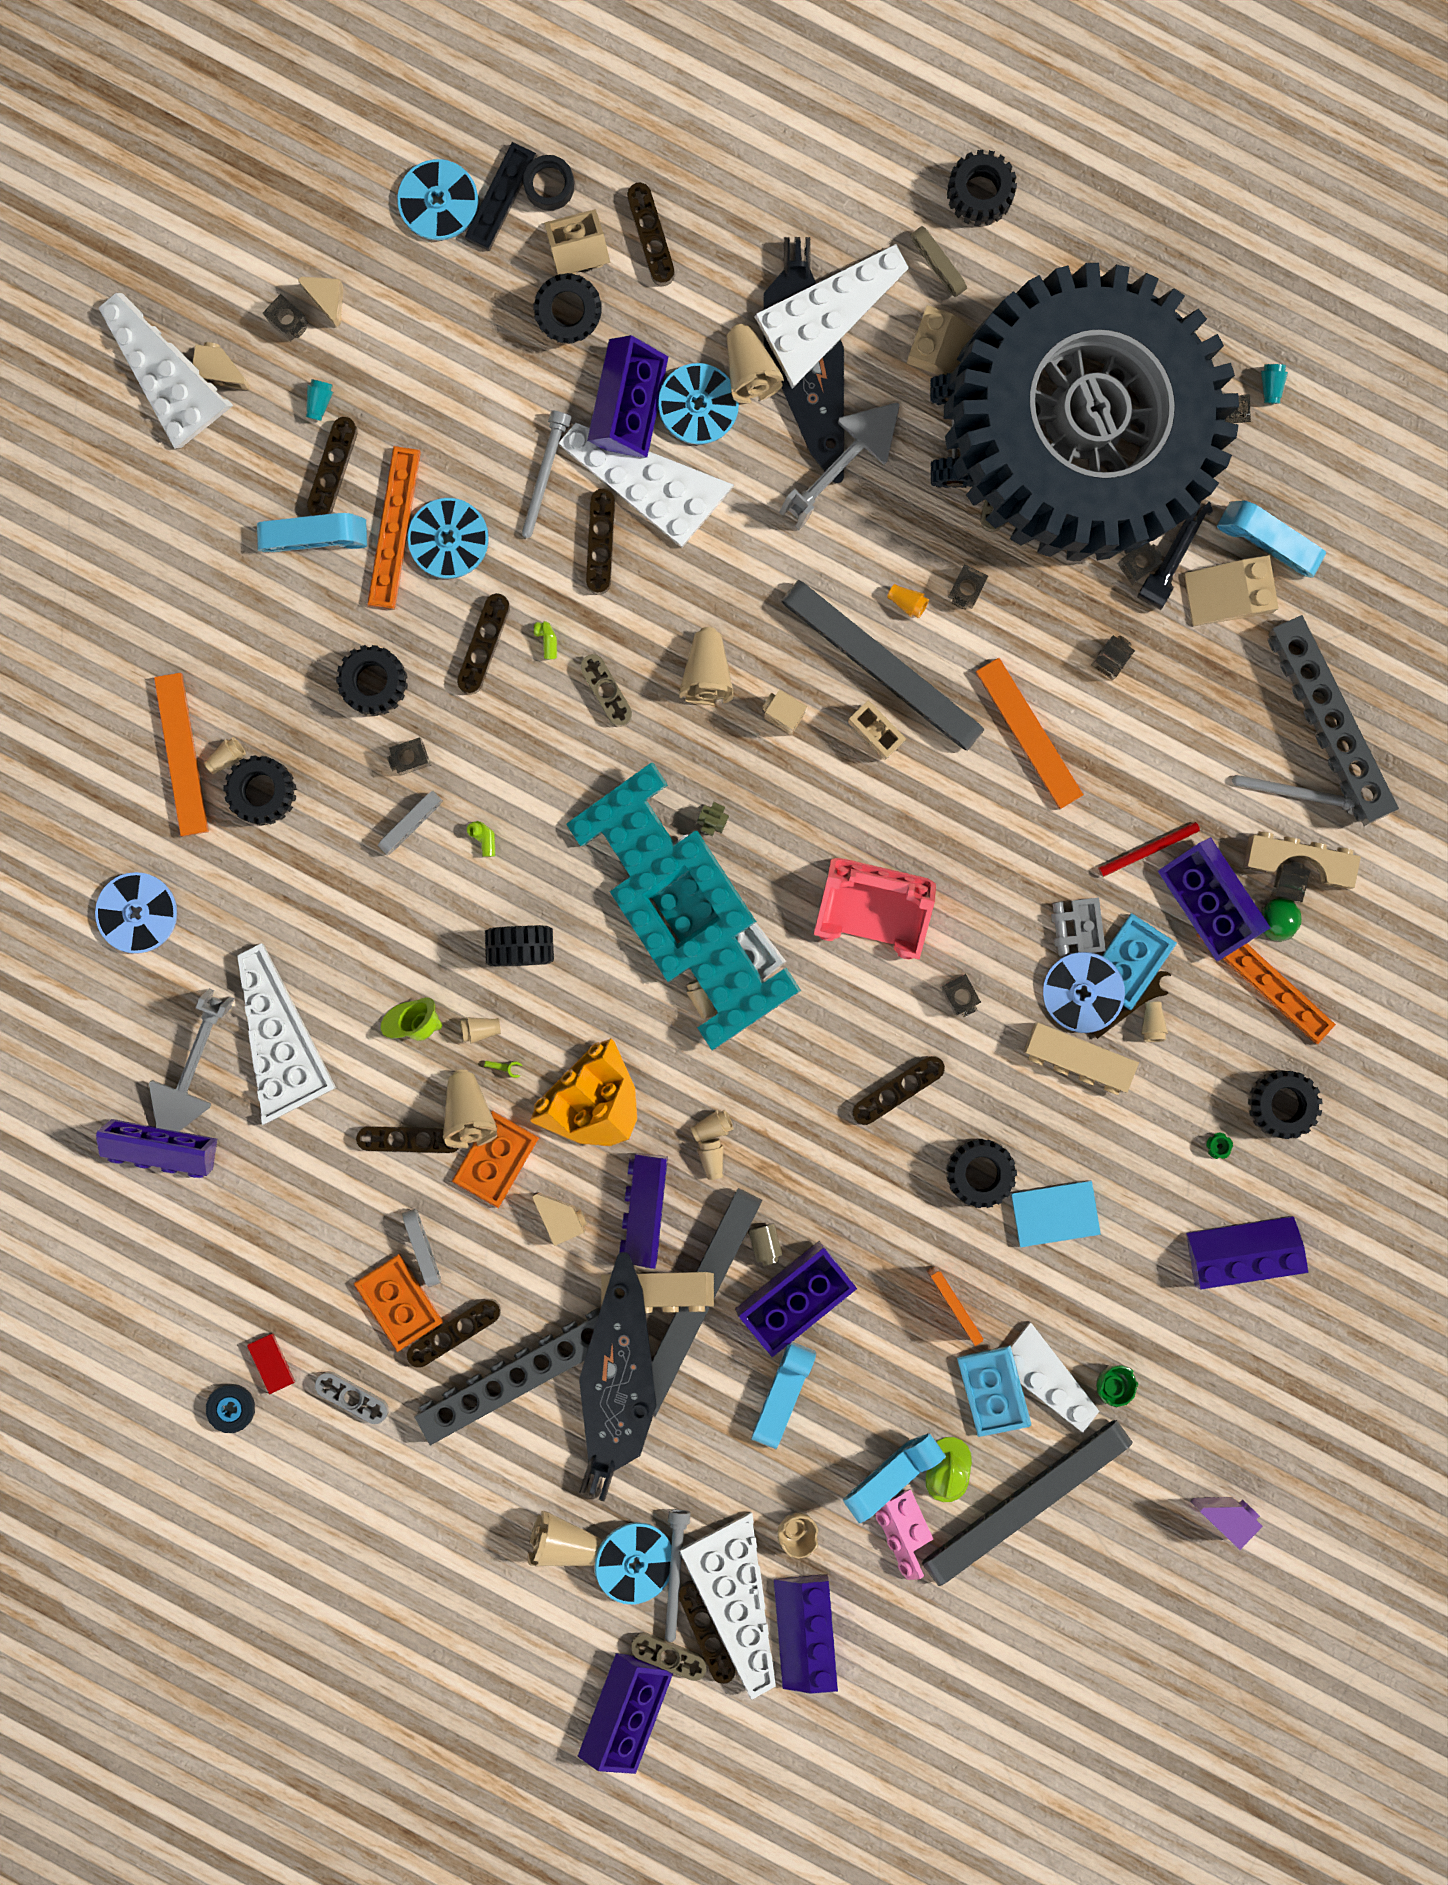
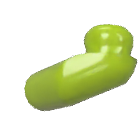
M543 621V623L536 622L534 624V635L537 637L543 636L544 659H556L557 637L550 623L547 621Z
M480 821L469 823L467 833L482 843V857H495V834L493 830Z

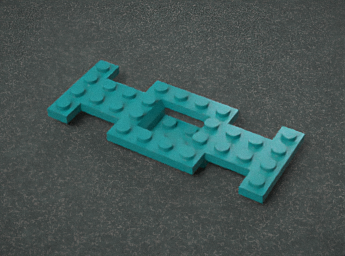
M650 763L566 825L580 846H585L601 833L607 839L630 875L628 879L609 892L667 982L672 981L690 968L718 1012L714 1017L697 1027L710 1049L715 1050L798 994L801 989L787 968L782 969L764 982L736 939L740 933L757 921L698 831L692 832L675 845L647 801L668 786L655 764ZM649 898H652L654 900V902L660 909L661 913L669 923L670 927L680 940V943L676 942V940L670 933L669 929L659 916L658 912L650 902Z

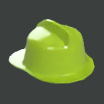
M428 997L396 1005L387 1012L381 1022V1032L384 1036L388 1038L407 1036L416 1041L425 1040L434 1031L442 1028V1023L435 1011V1002Z
M945 1437L938 1440L937 1444L946 1457L935 1467L926 1471L925 1481L929 1494L935 1500L953 1502L960 1499L967 1490L972 1458L968 1446L962 1440L955 1437Z

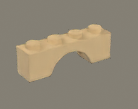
M1258 831L1257 835H1252L1248 838L1243 864L1244 869L1273 873L1286 859L1298 857L1309 861L1315 866L1319 872L1322 884L1343 889L1355 888L1361 856L1353 855L1354 850L1337 847V851L1326 849V844L1311 842L1310 846L1300 844V839L1284 837V841L1273 839L1274 834Z

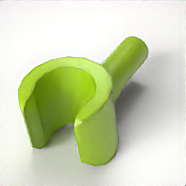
M486 1060L484 1067L505 1071L511 1077L518 1078L521 1075L512 1074L510 1071L511 1066L515 1064L523 1065L517 1061L502 1064Z

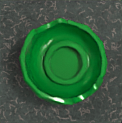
M1284 898L1270 900L1261 911V914L1270 926V929L1263 934L1270 940L1278 942L1289 940L1301 926V911L1291 900Z
M1113 1365L1100 1372L1096 1387L1101 1400L1113 1407L1125 1406L1135 1398L1139 1385L1133 1374L1134 1371L1123 1365Z

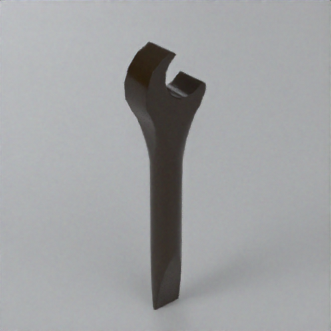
M1158 971L1133 1009L1129 1010L1123 1006L1119 1015L1111 1024L1101 1030L1092 1032L1097 1039L1144 1003L1156 997L1167 995L1168 992L1160 987V980L1164 976H1171V974L1166 971Z

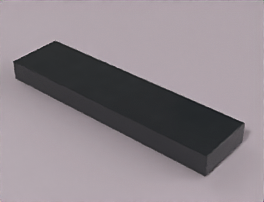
M514 142L511 143L465 235L467 241L488 251L491 250L523 185L525 169L537 157L535 152Z

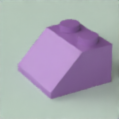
M1233 1497L1193 1498L1190 1501L1239 1550L1263 1527L1257 1521L1260 1515L1243 1499L1239 1503Z

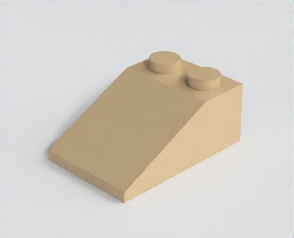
M1270 555L1184 573L1193 627L1272 614L1279 609Z

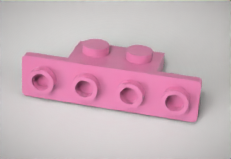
M911 1489L894 1496L877 1511L876 1520L886 1534L887 1544L895 1554L901 1574L905 1576L906 1580H917L924 1577V1574L914 1551L933 1540V1537Z

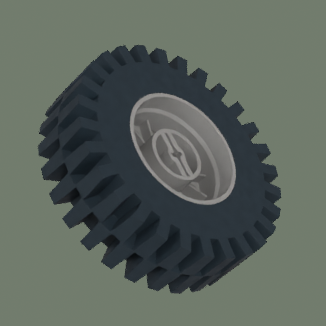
M1085 263L1073 275H1071L1069 265L1056 268L1044 280L1038 275L1027 281L1016 293L1014 291L1010 293L973 333L972 338L962 348L957 358L961 363L951 374L947 389H953L954 393L944 405L943 419L954 420V425L945 435L947 450L959 448L961 456L952 468L956 473L957 479L970 475L975 483L966 494L973 506L986 499L994 508L985 519L995 529L1007 522L1016 527L1010 540L1020 546L1036 539L1040 541L1038 554L1051 557L1062 550H1067V560L1081 561L1094 553L1097 561L1110 559L1122 551L1128 554L1154 541L1200 508L1198 503L1210 496L1218 486L1219 482L1214 477L1229 465L1232 455L1222 450L1237 438L1239 425L1225 422V419L1239 408L1238 393L1222 394V388L1235 376L1232 364L1227 363L1214 367L1211 359L1224 347L1219 335L1216 334L1201 342L1195 332L1207 320L1205 315L1198 308L1182 318L1175 310L1185 295L1173 288L1160 298L1154 296L1153 292L1159 278L1146 273L1134 283L1129 284L1130 267L1116 264L1107 273L1100 276L1099 263ZM1082 358L1105 364L1102 373L1084 375ZM1057 365L1062 366L1066 370V376L1063 375ZM1043 368L1048 373L1049 379L1058 387L1051 397L1036 390ZM1128 385L1134 391L1141 409L1132 410L1131 399L1125 389ZM1130 424H1134L1138 428L1139 433L1130 430ZM1040 425H1046L1047 432L1053 441L1052 444H1049ZM1120 438L1140 446L1136 459L1130 466L1127 465L1115 449V445ZM1073 457L1088 459L1090 470L1072 464ZM1100 465L1104 466L1107 472H1101Z

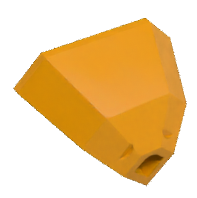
M610 1038L593 1044L535 1103L530 1121L580 1144L612 1146L629 1140L637 1121L635 1086L615 1042Z

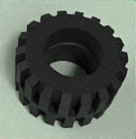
M977 150L976 155H973L972 152L967 153L965 159L961 157L957 161L956 167L954 166L951 171L947 186V199H950L949 206L951 209L955 208V215L958 218L961 216L965 217L963 222L967 224L971 220L975 221L974 226H980L981 222H985L986 226L991 225L994 219L996 222L1002 219L1003 214L1006 215L1012 205L1017 189V183H1015L1016 173L1011 172L1013 166L1010 162L1004 163V156L1001 154L998 158L994 156L995 151L989 150L988 154H984L983 150ZM975 177L987 178L995 185L997 194L990 199H977L969 193L966 183Z
M573 273L555 275L543 283L535 296L533 304L535 321H537L540 330L547 337L557 342L570 344L584 340L595 330L601 318L602 303L599 293L593 284L583 276ZM562 292H573L583 302V315L574 324H562L556 320L552 313L553 300Z
M363 645L360 646L361 649L359 650L354 648L350 651V656H344L342 666H338L337 669L339 677H336V683L339 685V694L350 707L361 714L378 716L380 713L384 715L390 713L389 710L391 708L396 709L399 706L397 703L400 700L403 701L405 697L404 691L408 687L406 683L408 678L404 666L394 654L384 647L382 649L378 645H372V647ZM380 666L387 673L385 688L373 696L362 694L357 686L360 673L367 667Z
M253 755L249 759L243 758L239 760V765L236 766L234 764L230 768L232 773L226 775L227 785L223 786V791L226 792L227 796L224 798L226 803L230 805L229 809L237 817L252 824L271 825L276 823V820L285 818L284 814L292 810V801L296 800L294 790L297 789L296 784L293 783L294 778L292 774L288 772L284 765L267 756L258 757ZM266 775L274 783V795L267 804L254 806L248 801L246 796L248 783L256 776Z
M534 925L493 927L485 930L486 964L494 967L550 964L554 961L553 928Z
M1286 1070L1269 1072L1264 1075L1263 1079L1259 1078L1255 1082L1257 1086L1250 1091L1252 1098L1248 1099V1105H1251L1249 1114L1254 1117L1255 1120L1253 1122L1261 1128V1131L1273 1137L1296 1139L1301 1137V1134L1309 1133L1311 1126L1317 1125L1319 1121L1316 1118L1322 1114V1110H1319V1104H1323L1322 1098L1318 1097L1320 1093L1318 1087L1313 1086L1314 1082L1310 1078L1304 1077L1305 1075L1302 1073ZM1283 1088L1291 1089L1296 1094L1299 1102L1296 1114L1286 1121L1279 1120L1274 1115L1271 1107L1274 1095Z
M982 1138L972 1141L968 1140L965 1144L959 1145L954 1154H951L949 1157L950 1161L946 1167L947 1182L957 1198L969 1206L991 1208L993 1207L992 1205H999L1005 1197L1010 1196L1012 1187H1015V1176H1017V1170L1014 1166L1015 1161L1011 1158L1007 1149L994 1141ZM978 1157L990 1159L997 1168V1176L994 1183L986 1189L972 1187L967 1182L965 1176L968 1164Z

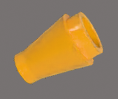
M896 584L891 587L887 595L888 599L892 600L910 617L920 618L929 602V599L924 597V593L900 587Z

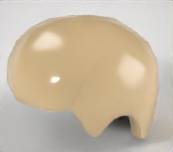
M795 1513L786 1516L780 1523L777 1538L780 1546L788 1556L801 1559L809 1557L817 1549V1534L819 1530L810 1516L803 1513Z

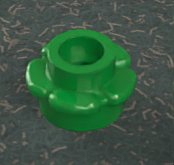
M1221 1132L1215 1133L1213 1137H1209L1206 1142V1147L1209 1149L1208 1154L1215 1159L1227 1158L1233 1148L1231 1138L1226 1137V1134ZM1219 1143L1222 1145L1220 1149L1217 1148Z

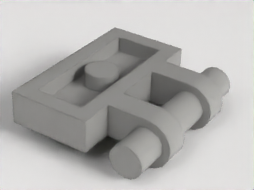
M1099 898L1071 901L1072 912L1065 913L1063 902L1052 903L1054 914H1051L1052 922H1055L1057 937L1054 938L1055 946H1058L1059 957L1069 955L1068 945L1076 944L1077 952L1096 953L1106 951ZM1073 920L1075 936L1067 937L1065 921Z

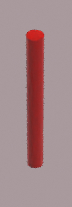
M1197 822L1191 823L1099 867V872L1102 877H1105L1200 832V827Z

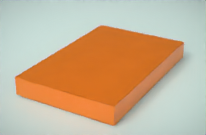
M492 1111L491 1114L497 1126V1137L481 1146H477V1142H474L452 1182L499 1208L540 1137L497 1112Z
M401 1254L393 1257L353 1283L397 1352L444 1322Z
M935 1266L927 1270V1273L972 1343L976 1346L983 1342V1337L941 1271Z

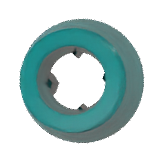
M1264 364V371H1261L1264 403L1280 404L1288 375L1286 365Z
M311 379L310 385H307L306 417L322 421V417L334 393L331 391L333 384Z

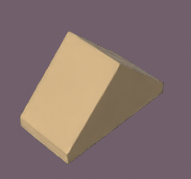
M300 277L298 282L304 291L331 322L338 327L341 324L344 288L340 279Z

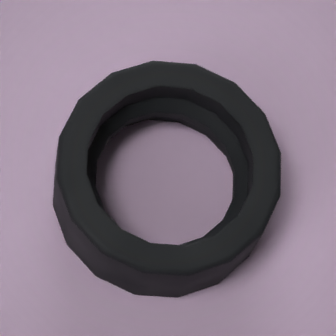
M542 155L533 159L527 165L523 174V186L528 200L535 207L554 211L564 207L571 200L574 193V176L570 166L562 158L555 155ZM545 168L559 170L565 180L562 192L552 198L540 196L533 186L535 175Z

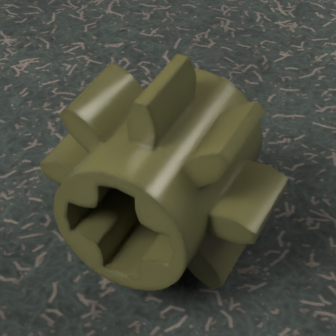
M713 802L711 807L704 805L697 820V823L702 825L701 832L712 837L715 831L722 834L729 818L728 814L723 813L725 806Z

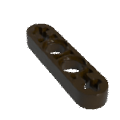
M641 182L635 183L628 189V203L650 276L656 285L667 286L674 280L675 272L653 196L646 184ZM636 191L646 194L643 197L645 208L641 210L638 199H633L636 196ZM649 215L654 218L655 223L651 228L646 229L640 225L639 222L643 216ZM651 241H659L663 248L658 254H652L647 249L648 244ZM661 259L664 270H669L665 279H662L661 275H655L659 273L657 261Z
M340 417L332 425L307 502L308 511L312 516L331 514L333 512L358 434L356 424L348 417ZM345 424H348L351 433H346L343 439L344 443L348 444L347 447L341 443L334 442V439L340 442L342 434L338 429L339 427H344ZM336 448L344 452L343 459L337 463L332 462L329 458L330 452ZM326 474L335 476L336 482L331 488H325L321 485V479ZM318 490L325 494H331L330 498L325 495L323 503L327 508L326 510L321 509L319 513H317V509L313 506L315 503L319 504L322 495L317 493Z
M604 488L596 490L592 494L590 501L586 583L590 592L596 595H602L610 589L612 573L615 498L612 492ZM601 495H605L606 499L611 501L610 504L605 505V515L610 514V518L603 515L594 517V513L600 514V505L595 502L601 499ZM600 521L606 522L609 525L608 533L603 536L597 535L594 532L595 524ZM597 548H603L608 553L607 559L600 563L592 558V554ZM591 566L596 568L608 567L607 571L601 570L602 580L606 581V584H601L600 589H596L595 584L591 583V580H596L597 570H591Z
M492 594L485 601L457 679L458 687L465 694H476L484 683L510 611L509 601L502 594ZM498 599L502 600L501 604L505 607L504 610H498L496 614V619H501L499 624L492 619H485L487 614L492 617L494 609L490 605L492 602L497 603ZM487 624H491L496 628V634L490 639H485L481 635L482 627ZM481 649L486 652L487 658L482 664H476L472 661L471 657L475 650ZM470 665L475 669L482 670L481 674L475 672L474 680L477 682L476 686L471 685L469 689H466L463 679H469L472 672L471 669H467V666Z
M928 1056L854 1105L852 1109L854 1120L862 1125L871 1124L911 1098L944 1074L945 1065L943 1061L936 1056ZM928 1061L938 1063V1073L936 1075L933 1073L925 1075L924 1078L927 1079V1082L923 1084L921 1077L914 1070L919 1067L920 1072H923L928 1068L926 1064ZM907 1075H912L917 1079V1086L912 1091H907L902 1086V1080ZM884 1090H890L895 1095L894 1102L889 1106L883 1105L879 1100V1096ZM874 1097L876 1104L882 1111L877 1113L875 1108L869 1112L870 1118L868 1120L864 1117L859 1119L857 1116L860 1113L859 1107L862 1105L865 1108L870 1107L873 1104L869 1100Z
M368 1126L359 1130L356 1136L358 1146L365 1151L453 1153L460 1149L448 1148L445 1143H438L439 1149L434 1148L436 1143L434 1132H439L438 1138H443L444 1128ZM368 1131H371L372 1136H382L381 1131H385L383 1138L385 1147H380L381 1141L371 1142V1146H367V1142L362 1141V1136L367 1135ZM397 1131L403 1135L404 1141L401 1146L393 1147L389 1143V1135L392 1132ZM420 1132L429 1134L431 1142L426 1148L419 1147L416 1143V1136Z
M494 1299L482 1300L418 1340L407 1351L408 1362L416 1368L424 1367L490 1326L500 1317V1304ZM486 1304L488 1307L494 1306L496 1309L493 1312L494 1317L490 1318L488 1315L480 1319L483 1325L479 1326L477 1318L471 1312L475 1311L477 1316L485 1310L483 1305ZM463 1318L470 1319L473 1323V1329L469 1333H462L458 1328V1322ZM438 1333H446L449 1336L450 1344L447 1347L441 1348L436 1345L435 1337ZM429 1340L431 1348L437 1354L433 1355L431 1350L423 1356L425 1361L415 1360L413 1358V1355L416 1353L414 1349L418 1348L419 1351L429 1346L425 1341Z
M687 1581L682 1584L679 1591V1599L713 1679L721 1684L729 1683L735 1676V1666L706 1606H698L689 1611V1608H693V1602L690 1597L685 1598L684 1596L687 1594V1588H691L692 1591H696L697 1588L694 1581ZM699 1593L696 1594L698 1605L703 1602ZM700 1612L708 1614L710 1622L703 1627L696 1625L694 1622L695 1615ZM712 1637L718 1639L721 1644L720 1648L715 1652L708 1651L705 1647L706 1640ZM721 1656L723 1665L725 1667L730 1666L728 1675L717 1674L716 1671L719 1670L717 1659L713 1662L710 1659Z

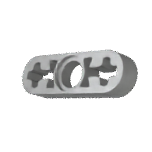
M431 791L379 842L378 847L387 856L390 855L440 806L443 800L434 791Z
M417 1209L402 1213L406 1230L427 1287L442 1283Z
M324 1372L315 1382V1389L320 1396L371 1424L381 1423L389 1413L386 1401L334 1372ZM333 1379L332 1385L338 1389L341 1387V1384L346 1386L341 1391L339 1399L335 1397L338 1391L332 1388L328 1391L324 1390L325 1385L322 1383V1380ZM349 1390L356 1391L360 1397L358 1404H347L344 1398L345 1393ZM365 1397L370 1399L366 1403L367 1405L374 1407L378 1404L381 1406L379 1411L383 1413L382 1416L372 1417V1411L367 1407L363 1408V1412L358 1410L364 1403Z

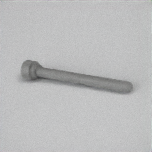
M555 410L550 412L548 422H550L549 428H551V432L523 526L522 536L524 538H530L533 534L561 433L565 432V429L569 428L572 417L563 412Z
M1235 775L1232 778V783L1235 786L1340 806L1348 814H1353L1352 807L1355 805L1350 797L1346 798L1345 796Z
M680 1509L669 1510L668 1523H671L670 1528L673 1529L665 1640L669 1643L673 1642L676 1638L682 1560L679 1549L683 1547L684 1530L687 1529V1525L690 1524L691 1513L690 1511Z

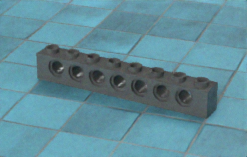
M1303 615L1274 627L1268 634L1269 646L1274 653H1278L1281 659L1280 668L1286 677H1290L1294 685L1292 686V692L1298 701H1302L1306 709L1304 710V716L1310 725H1314L1318 733L1316 734V740L1321 749H1326L1330 757L1328 764L1332 772L1337 773L1341 780L1340 788L1346 798L1350 797L1355 805L1352 807L1354 817L1358 822H1362L1363 826H1366L1394 813L1399 807ZM1289 644L1299 646L1301 654L1293 655L1288 649ZM1301 668L1311 670L1313 674L1312 679L1303 678L1300 673ZM1313 692L1323 694L1325 698L1324 703L1315 702L1312 696ZM1325 716L1335 718L1337 726L1335 728L1328 727L1325 723ZM1337 740H1343L1348 744V752H1342L1337 748ZM1350 764H1355L1360 768V776H1353L1349 772ZM1362 788H1367L1372 792V801L1363 799L1361 796Z
M596 1308L586 1314L587 1320L579 1324L573 1321L562 1327L563 1333L553 1337L552 1334H549L537 1341L539 1346L531 1351L528 1347L514 1354L515 1359L507 1364L504 1360L490 1367L491 1373L483 1377L480 1373L466 1380L467 1386L458 1390L456 1386L442 1394V1400L436 1403L430 1400L419 1406L420 1412L414 1418L429 1445L431 1446L585 1361L590 1342L584 1340L582 1331L586 1328L595 1329L600 1308ZM562 1341L571 1343L573 1352L568 1355L562 1354L558 1349V1344ZM539 1354L545 1355L549 1359V1365L545 1368L538 1367L534 1361L535 1356ZM513 1368H521L525 1373V1378L521 1381L514 1380L511 1377V1370ZM490 1381L498 1382L501 1386V1392L498 1394L490 1393L487 1389V1383ZM466 1394L474 1395L477 1399V1405L474 1407L466 1406L463 1402V1396ZM443 1407L450 1408L453 1412V1418L451 1420L442 1419L439 1410Z

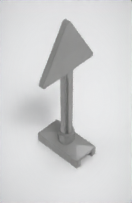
M899 403L839 418L838 423L855 438V441L807 491H803L800 494L794 489L787 496L779 513L784 516L789 510L798 519L795 527L800 530L806 524L814 509L815 498L862 449H867L878 461L885 465L888 461Z
M210 988L199 998L196 1008L203 1011L201 1016L202 1023L177 1088L174 1089L154 1080L149 1082L156 1128L179 1132L211 1107L210 1102L188 1094V1089L213 1024H216L218 1018H222L231 1009L235 998L229 997L225 1002H222V1000L212 997L215 990Z

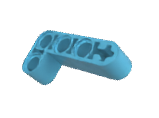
M1249 501L1229 502L1217 524V528L1232 537L1246 538L1296 572L1309 578L1315 576L1326 555L1325 550Z
M334 513L258 522V551L281 552L337 545L348 549L366 548V519L351 513Z
M793 1341L787 1345L753 1430L751 1440L774 1449L778 1448L805 1378L808 1377L816 1358L815 1350Z
M930 1433L913 1438L901 1446L847 1494L843 1502L857 1522L862 1523L879 1511L920 1472L935 1467L946 1455Z

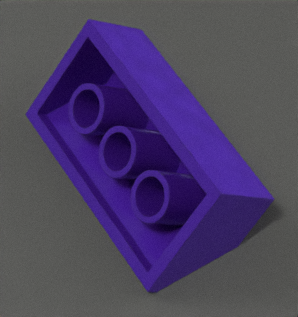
M632 335L609 339L587 441L606 451L641 458L648 457L658 410L659 393L663 385L669 356Z
M1211 837L1198 843L1158 870V873L1217 962L1270 929L1263 915Z
M114 1119L108 1121L96 1133L99 1156L108 1158V1161L112 1163H124V1161L134 1163V1166L139 1168L160 1167L163 1172H187L188 1176L193 1178H203L213 1170L218 1138Z
M635 1153L634 1159L629 1158L628 1175H633L632 1186H626L625 1202H630L629 1213L624 1212L622 1229H627L626 1240H621L619 1253H628L633 1265L656 1269L668 1156Z
M1294 1216L1186 1233L1194 1285L1200 1290L1309 1273L1304 1243Z
M818 1241L742 1302L735 1310L738 1317L773 1358L857 1290V1288L823 1244Z
M828 1574L775 1578L774 1590L783 1689L809 1694L838 1692Z
M616 1653L577 1757L600 1772L636 1774L673 1673L639 1660L634 1655Z

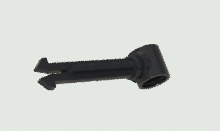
M1210 501L1201 509L1195 521L1193 519L1197 511L1185 519L1159 569L1156 570L1155 574H1149L1137 595L1138 599L1160 611L1162 610L1174 588L1171 583L1173 575L1205 515H1211L1213 512Z

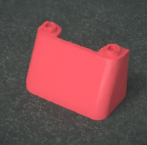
M834 858L830 861L814 935L826 941H833L839 938L841 933H847L894 944V950L898 953L899 957L908 960L913 958L920 960L935 903L936 884L925 877L848 859Z

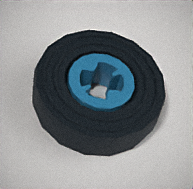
M225 1384L218 1387L210 1394L206 1403V1416L209 1423L216 1430L223 1433H236L243 1430L252 1421L255 1414V1402L252 1394L246 1388L237 1384ZM233 1402L235 1404L233 1407L237 1406V1411L233 1412L230 1416L226 1414L228 1410L224 1411V1406Z

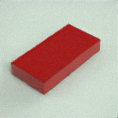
M273 1333L247 1345L269 1395L295 1383L294 1377Z

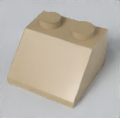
M596 209L544 222L558 274H576L584 269H597L604 264L611 263Z
M927 305L907 364L937 375L953 373L961 363L957 358L962 348L972 338L975 329L955 315Z

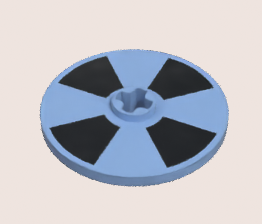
M127 873L116 877L103 888L96 903L95 918L101 935L110 945L128 953H145L158 948L170 937L176 925L177 905L170 889L158 878L145 873ZM132 907L142 908L140 919L131 918L130 915L133 914Z
M1076 952L1061 958L1049 970L1043 986V997L1049 1014L1058 1024L1074 1032L1090 1033L1107 1027L1119 1015L1125 1000V986L1120 972L1108 959L1091 952ZM1083 986H1087V991L1091 992V995H1087L1085 999H1082L1081 994L1077 992Z

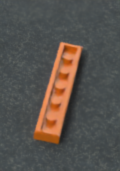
M393 446L368 606L395 610L421 455V451L417 449Z
M997 658L977 670L975 673L1058 808L1062 809L1082 797L1084 794L1001 659Z
M175 673L154 677L180 836L185 837L208 833L209 829L183 674Z
M1245 944L1223 958L1228 965L1315 1044H1319L1336 1025L1249 944Z

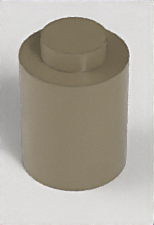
M774 1223L749 1229L748 1232L756 1262L762 1261L763 1266L779 1262L778 1257L783 1254Z

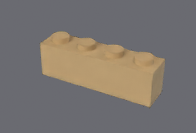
M1034 1023L1023 1053L1029 1055L1028 1060L1042 1066L1044 1061L1054 1065L1053 1070L1068 1076L1071 1071L1080 1075L1079 1081L1092 1086L1095 1081L1105 1085L1103 1090L1118 1096L1120 1091L1128 1093L1139 1065L1137 1061L1040 1023Z
M714 1273L637 1274L643 1288L646 1313H653V1308H662L663 1313L679 1312V1307H689V1312H705V1307L714 1306ZM611 1274L601 1275V1306ZM617 1288V1289H616V1291H617V1293H618L619 1295H621V1296L625 1295V1292H624L623 1289H621V1288Z

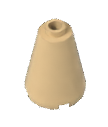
M745 324L733 326L727 334L730 384L733 399L738 403H752L750 398L759 396L760 401L767 399L782 388L781 381H784L783 375L751 326H746Z
M703 627L694 635L679 690V697L685 696V701L688 703L714 705L715 700L722 699V704L733 699L734 691L722 635L716 632L715 628Z
M464 1069L453 1072L448 1078L443 1130L445 1144L452 1148H469L468 1143L477 1142V1146H481L491 1142L498 1135L497 1126L475 1075Z
M541 1511V1515H538L535 1520L529 1543L532 1544L533 1553L528 1552V1564L530 1566H594L602 1539L547 1511Z

